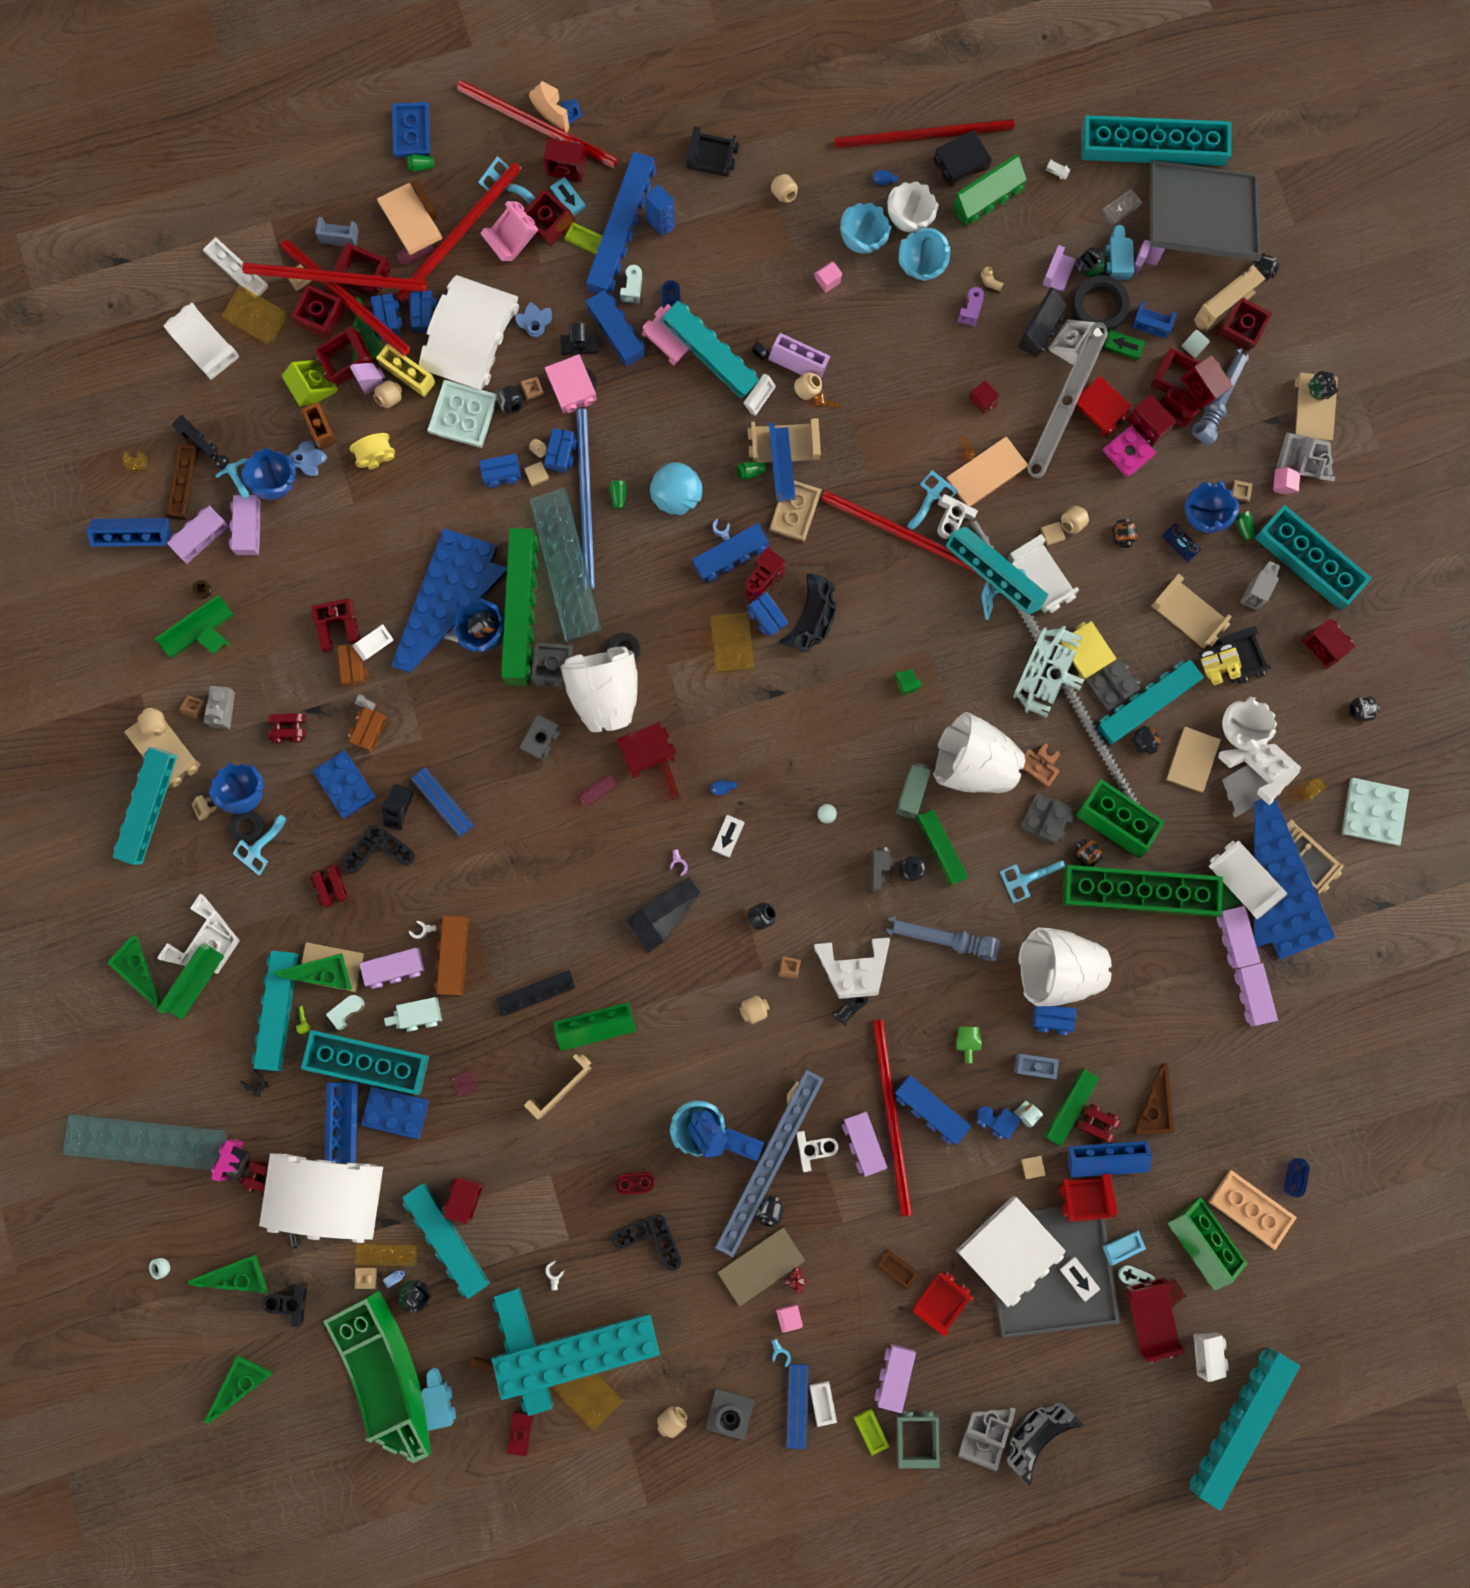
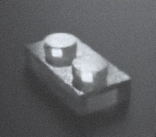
M1130 189L1103 208L1101 213L1113 226L1141 206L1142 201Z

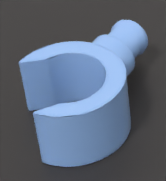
M717 518L713 523V532L726 541L730 539L728 534L730 524H727V528L724 531H719L716 529Z
M397 1270L382 1281L388 1289L402 1280L405 1273L403 1270Z

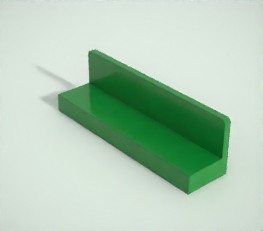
M217 595L157 636L155 640L162 646L169 658L172 659L197 642L196 639L209 625L216 629L232 618L234 614L224 600Z
M934 809L918 815L915 819L950 887L967 879L968 875Z
M207 943L200 945L157 1011L162 1014L170 1012L179 1019H184L223 960L224 955Z
M629 1002L553 1022L555 1036L561 1051L636 1032Z
M1086 1068L1080 1069L1043 1136L1059 1146L1063 1145L1100 1079L1099 1077L1088 1072Z

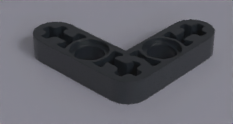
M372 825L345 857L343 868L351 874L359 872L378 847L405 866L412 865L416 855L413 850L381 826ZM379 829L380 837H374L372 840L375 843L374 845L365 840L366 838L371 840L373 837L372 831ZM389 840L396 842V848L392 851L386 848V843ZM362 844L369 846L367 854H360L359 847ZM399 850L406 854L410 852L409 856L411 859L409 861H402L404 857L397 852ZM355 853H356L359 857L363 858L362 861H360L359 859L356 860V862H355L356 868H355V869L352 868V867H351L350 869H348L349 866H350V865L348 864V862H349V861H352V862H353V861L357 858V857L353 856Z
M653 1215L619 1229L613 1234L612 1243L620 1249L653 1236L664 1266L671 1271L677 1270L681 1266L680 1253L667 1220L663 1215ZM655 1218H658L659 1221L663 1220L661 1224L662 1231L667 1229L668 1233H662L656 1237L655 1233H659L657 1226L653 1227L652 1225L655 1222ZM636 1226L644 1227L645 1234L642 1237H637L634 1234ZM630 1229L633 1241H630L629 1237L624 1240L622 1245L620 1242H616L615 1239L618 1238V1234L621 1233L622 1236L628 1234L626 1230ZM662 1237L670 1238L671 1245L668 1248L660 1246L659 1241ZM672 1248L675 1249V1252H671L673 1258H678L674 1267L672 1264L668 1265L667 1263L669 1255H663V1252L670 1251Z

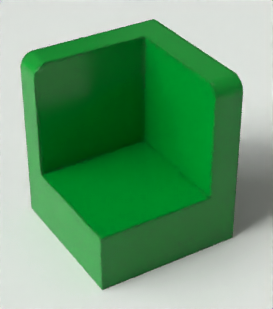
M210 625L196 639L212 654H215L224 644L226 646L230 645Z
M913 669L904 672L897 671L894 675L902 696L919 691L922 687L920 679H916Z

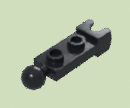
M183 415L179 416L172 423V426L183 438L187 439L189 437L212 458L218 469H225L229 464L228 457L219 455L216 452L218 448L211 441L207 443L203 439L205 436L197 428L195 429Z

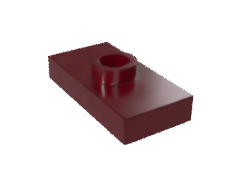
M513 1412L507 1454L527 1457L534 1415L528 1416L526 1412Z

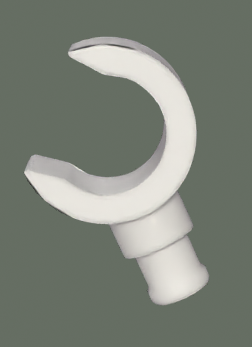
M416 921L423 927L422 934L415 935L411 931H409V934L415 939H422L427 933L437 931V926L425 925L423 922Z
M556 1261L550 1262L546 1267V1274L551 1279V1290L558 1289L559 1278L564 1274V1270L557 1276L550 1273V1267Z

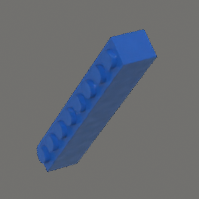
M637 152L632 154L586 281L588 291L598 294L605 290L609 295L610 291H613L616 281L614 279L616 274H620L622 267L620 263L622 258L625 259L628 250L626 247L627 243L631 242L633 238V226L638 224L639 210L643 209L645 193H649L651 187L650 179L656 174L657 166H655V161L652 157Z

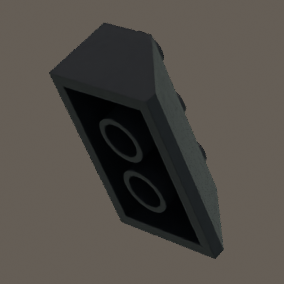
M1050 287L1018 345V348L1035 357H1038L1040 352H1045L1049 345L1046 341L1049 337L1053 338L1058 329L1055 327L1058 322L1062 323L1067 314L1064 312L1067 305L1054 288Z

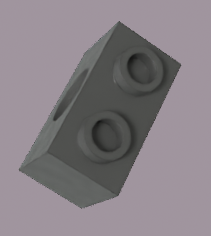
M537 715L519 747L520 750L539 761L547 758L551 751V743L553 741L556 742L560 735L559 726ZM539 735L546 736V740L543 743H538L536 739Z

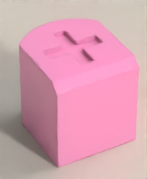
M833 261L814 273L816 281L825 293L841 283L842 272Z
M1288 467L1275 469L1273 491L1279 494L1299 491L1300 473Z
M797 1303L776 1309L782 1332L802 1328L803 1324Z

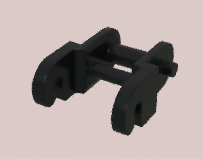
M253 1067L251 1070L258 1076L257 1080L251 1086L243 1080L240 1083L247 1090L251 1089L255 1097H260V1092L265 1087L269 1088L270 1086L268 1081L265 1082L262 1079L263 1075ZM260 1081L262 1085L256 1090L254 1086Z

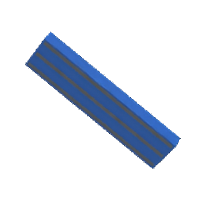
M426 767L411 778L459 837L475 826Z
M789 1364L786 1448L807 1449L809 1364Z

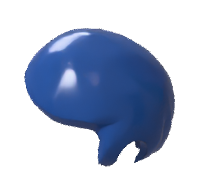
M266 447L262 451L254 452L251 458L245 461L241 474L245 486L255 496L265 500H277L284 497L292 488L296 469L289 455H284L280 451L273 452Z
M1218 481L1215 484L1202 482L1187 497L1185 513L1189 523L1199 532L1216 533L1228 528L1234 522L1239 512V502L1232 496V490L1225 488L1223 481Z
M482 598L478 601H470L467 606H461L458 610V615L454 619V633L458 638L459 644L474 652H486L496 648L504 639V615L496 604ZM481 610L492 613L496 618L495 631L484 638L472 636L467 629L468 619Z
M228 763L225 768L218 771L216 778L211 781L210 797L217 807L233 814L247 813L253 810L263 797V777L252 764L248 766L241 763L237 766L233 763Z

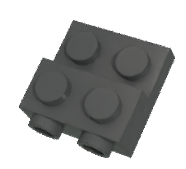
M535 642L531 674L532 683H535L537 687H547V684L554 685L557 689H565L566 686L560 666L565 663L567 658L573 656L574 647L572 645Z
M1119 658L1085 682L1106 712H1109L1141 689L1139 686L1141 685L1140 680L1135 675L1132 676L1129 673V665L1126 661H1121Z
M1036 793L1019 828L1052 844H1056L1057 841H1062L1066 833L1063 830L1065 824L1069 825L1073 819L1074 814L1071 813L1073 808Z
M878 847L871 854L870 893H879L885 887V875L882 874H887L893 867V856H890V851L887 847Z

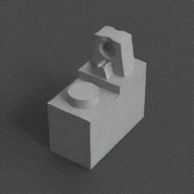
M1269 561L1264 569L1249 583L1240 603L1257 611L1268 602L1279 580L1277 574L1280 566Z
M210 686L204 723L209 727L230 729L235 692L232 689Z

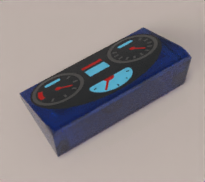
M1176 523L1162 535L1187 562L1192 560L1202 550Z

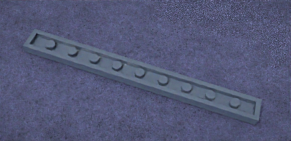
M807 1069L805 1070L715 1246L716 1249L732 1257L734 1256L824 1078Z

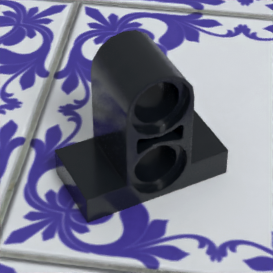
M583 323L570 324L569 335H560L562 356L599 353L597 333L587 334L586 325Z
M397 784L393 785L388 799H384L382 804L384 826L398 830L403 829L405 824L404 818L412 801L414 789Z
M299 1283L295 1285L294 1294L272 1293L266 1296L262 1302L263 1310L270 1314L292 1315L291 1327L302 1326L304 1323L308 1284ZM271 1298L276 1299V1308L270 1306L269 1301ZM291 1299L297 1302L296 1310L291 1309L289 1306Z

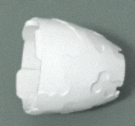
M612 647L607 650L608 652L585 657L575 655L567 658L565 663L560 666L570 701L580 715L581 720L591 732H602V727L607 731L626 727L631 723L637 700V669L634 653L627 650L626 647Z
M965 712L951 726L944 730L938 743L940 750L933 776L936 782L940 783L939 785L971 793L1008 792L1015 788L1020 780L1021 773H1019V769L1024 768L1025 755L1009 737L981 718Z
M1037 927L1021 945L1018 961L1021 964L1023 994L1035 1006H1055L1086 999L1105 990L1111 981L1112 974L1108 970L1112 965L1107 949L1097 943L1077 936L1075 933Z

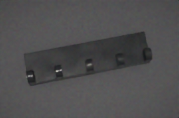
M567 970L496 998L502 1017H505L576 989V985L570 970Z

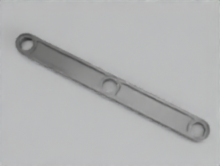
M1098 322L1091 326L1028 464V472L1033 478L1038 479L1045 474L1107 338L1108 331L1103 323ZM1103 328L1104 333L1097 337L1094 335V330ZM1067 396L1073 398L1070 405L1062 403L1063 399ZM1040 465L1042 469L1040 473L1033 474L1031 471L1032 467Z

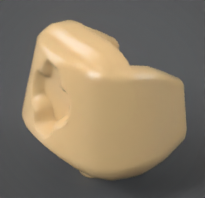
M533 439L530 442L529 449L539 458L546 455L548 447L540 440Z

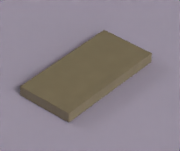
M782 1227L717 1273L740 1307L788 1274L793 1268L804 1263L805 1259L784 1227Z

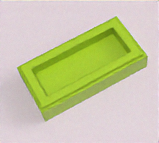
M573 222L564 238L565 241L597 254L603 236Z
M872 1408L854 1416V1420L872 1456L890 1447Z

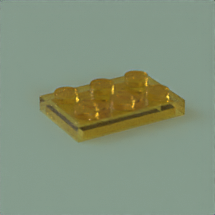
M239 285L222 318L271 346L288 313Z
M747 612L710 616L716 672L754 669Z
M597 1373L552 1386L593 1431L623 1402Z

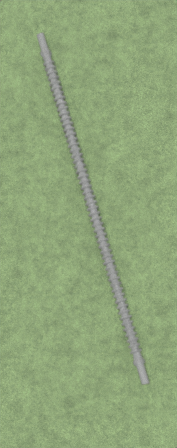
M972 522L970 525L975 534L990 547L994 548V546L990 545L989 537L985 536L978 522ZM1016 606L1015 608L1019 609L1018 613L1022 614L1021 618H1024L1023 622L1027 623L1026 627L1030 628L1029 632H1032L1031 637H1035L1034 642H1037L1042 630H1038L1039 625L1036 626L1037 621H1033L1034 616L1027 615ZM1054 669L1053 675L1057 676L1056 679L1061 677L1059 669ZM1062 683L1061 689L1065 690L1064 694L1068 695L1066 698L1070 699L1069 703H1072V708L1076 709L1077 717L1081 718L1080 722H1083V727L1087 728L1085 731L1089 732L1088 737H1092L1091 741L1095 742L1094 746H1097L1096 751H1100L1099 756H1103L1102 761L1105 760V766L1109 767L1107 770L1111 771L1110 775L1114 776L1113 780H1116V785H1119L1118 789H1121V793L1140 804V802L1136 801L1137 797L1133 796L1135 793L1131 792L1132 788L1128 787L1129 783L1125 782L1126 778L1122 777L1124 774L1120 773L1121 769L1117 768L1118 764L1114 763L1115 759H1112L1113 754H1109L1110 749H1106L1107 744L1104 745V739L1101 740L1100 737L1102 735H1098L1099 730H1096V725L1092 724L1094 721L1089 719L1091 716L1087 715L1088 711H1085V706L1081 705L1083 702L1079 701L1080 697L1076 696L1077 692L1073 691V687Z

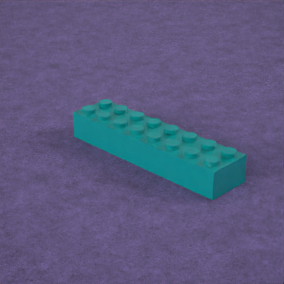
M1086 115L1082 124L1081 160L1150 163L1151 160L1186 165L1226 166L1231 157V122Z
M646 1313L492 1356L491 1360L499 1396L502 1401L656 1357L660 1353L651 1315Z
M1269 1347L1261 1352L1257 1367L1251 1370L1249 1374L1250 1379L1247 1385L1241 1388L1237 1403H1233L1227 1421L1225 1420L1221 1424L1217 1439L1214 1438L1209 1447L1211 1450L1207 1457L1204 1456L1200 1462L1201 1468L1190 1480L1191 1486L1189 1489L1199 1498L1220 1511L1300 1368V1365Z

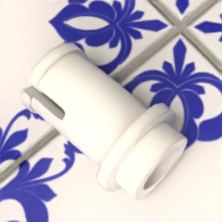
M1050 160L1046 171L1059 176L1060 180L1062 178L1066 180L1071 170L1067 165H1060L1053 160Z

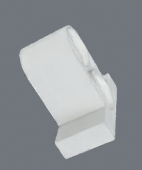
M944 494L938 502V505L946 508L937 529L938 535L943 539H949L952 532L959 529L963 518L971 521L975 518L978 510ZM952 508L958 510V517L952 514ZM944 525L950 526V534L945 532Z
M804 1131L796 1133L803 1172L811 1171V1159L832 1156L838 1150V1144L832 1138L806 1141ZM827 1141H831L834 1144V1149L831 1152H825L823 1148L824 1143ZM806 1145L814 1146L815 1152L813 1155L807 1156L804 1153Z

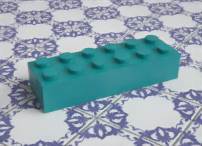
M1286 505L1255 536L1259 543L1340 611L1346 608L1372 579Z
M310 1030L301 1069L420 1095L430 1056Z

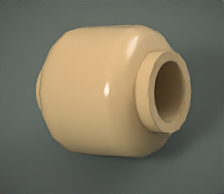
M782 174L774 178L771 184V191L780 202H791L797 195L798 187L789 175Z
M812 372L805 373L795 381V392L800 398L810 400L819 394L822 389L820 377Z
M386 380L375 388V394L373 395L380 407L390 408L401 401L402 389L398 383Z
M1079 506L1070 507L1061 516L1063 530L1072 534L1080 532L1089 522L1087 511Z
M154 708L144 709L143 713L137 718L141 734L148 738L159 737L166 729L162 712L154 710Z
M758 995L743 1000L739 1011L745 1022L748 1021L750 1024H754L767 1017V1010L770 1008L766 999H761Z
M670 1406L657 1419L660 1434L670 1438H675L687 1426L686 1413L680 1407Z

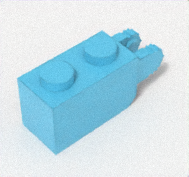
M1118 225L1115 226L1108 245H1105V256H1108L1105 272L1108 273L1109 277L1116 280H1131L1134 274L1133 241L1130 238H1125L1124 227Z
M433 1367V1369L427 1372V1386L421 1392L428 1431L451 1426L454 1423V1419H456L454 1406L451 1407L450 1399H452L451 1386H447V1381L442 1382L440 1371Z

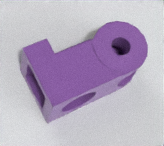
M974 287L969 290L966 299L967 308H961L957 322L975 327L984 298V292L981 288Z

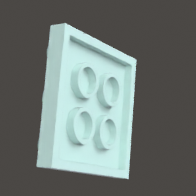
M444 380L427 430L428 433L482 448L497 403V394Z
M1351 778L1341 834L1395 846L1401 845L1409 789Z

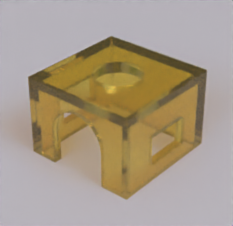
M123 452L122 464L127 470L147 471L148 458L142 452H137V458H131L128 456V452Z
M1319 776L1310 781L1305 787L1299 789V791L1307 801L1326 789L1327 785Z

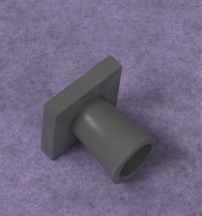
M716 1388L705 1430L745 1440L755 1399ZM732 1414L734 1418L727 1419L726 1416Z

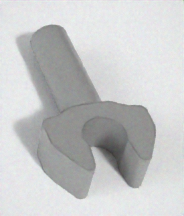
M358 695L355 702L356 705L367 707L371 710H374L376 705L367 700L363 695Z

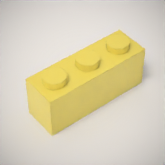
M388 343L376 357L382 368L423 397L435 385L434 378L429 372L400 354Z

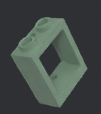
M918 763L911 766L895 814L913 820L917 816L931 770L927 769V766Z
M929 1410L921 1411V1414H913V1411H902L901 1414H896L898 1467L940 1468L939 1417L937 1414H933V1411ZM931 1421L932 1456H903V1422Z

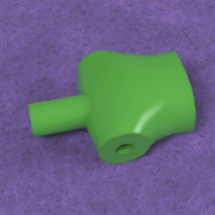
M958 1027L956 1050L965 1051V1063L972 1064L973 1051H981L982 1043L979 1027Z

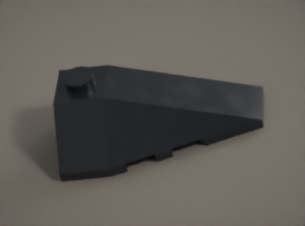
M688 877L626 919V922L648 953L665 942L680 919L698 897L700 891L690 877Z

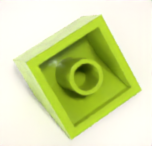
M317 360L291 362L282 374L285 383L299 406L318 403L339 390L336 384L329 382L325 378V370Z

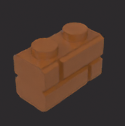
M314 403L301 409L319 449L337 442L319 403Z
M353 644L337 646L340 684L343 687L365 685L366 679L369 678L368 668L364 667V661L352 646Z
M364 707L356 715L355 720L357 723L355 728H351L348 733V742L372 753L388 718L384 714Z

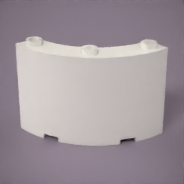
M456 275L447 286V295L441 296L427 330V334L430 335L427 346L423 345L419 366L427 372L481 390L490 382L491 374L489 372L498 344L502 343L503 332L510 319L518 312V297Z
M270 1153L259 1226L267 1228V1232L271 1233L283 1231L308 1235L307 1238L312 1240L328 1237L352 1239V1242L364 1243V1239H373L383 1167L362 1163L337 1164L335 1161L318 1159L312 1161L306 1160L305 1157L290 1154Z

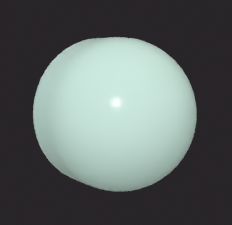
M830 804L822 805L817 813L818 819L825 824L832 823L837 816L835 807Z
M164 1258L152 1260L149 1265L151 1276L154 1279L165 1277L170 1271L169 1262ZM155 1265L158 1267V1273L155 1271Z

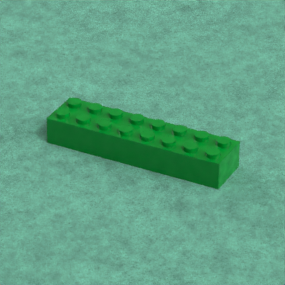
M509 528L501 676L505 685L528 686L529 681H532L530 662H533L531 644H534V632H532L531 627L535 625V614H533L532 608L536 607V595H534L533 589L537 588V577H535L534 570H538V559H536L535 552H539V541H537V535H534L533 529Z
M1067 865L1063 869L1062 906L1218 917L1222 915L1223 877Z

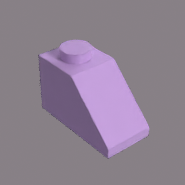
M374 363L353 364L350 366L365 395L373 392L378 385L383 383L382 379L385 376L380 367L376 369Z

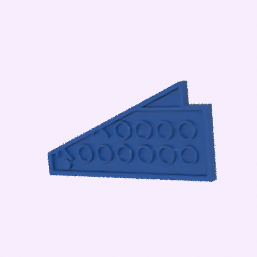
M443 528L391 664L392 668L411 673L455 627L454 619L458 615L459 608L469 605L470 601H478L480 598H483L507 573L506 567L492 563L497 545Z
M1263 799L1254 801V858L1286 891L1287 895L1258 920L1253 916V937L1257 948L1272 942L1278 958L1283 959L1336 937L1276 799L1270 805Z

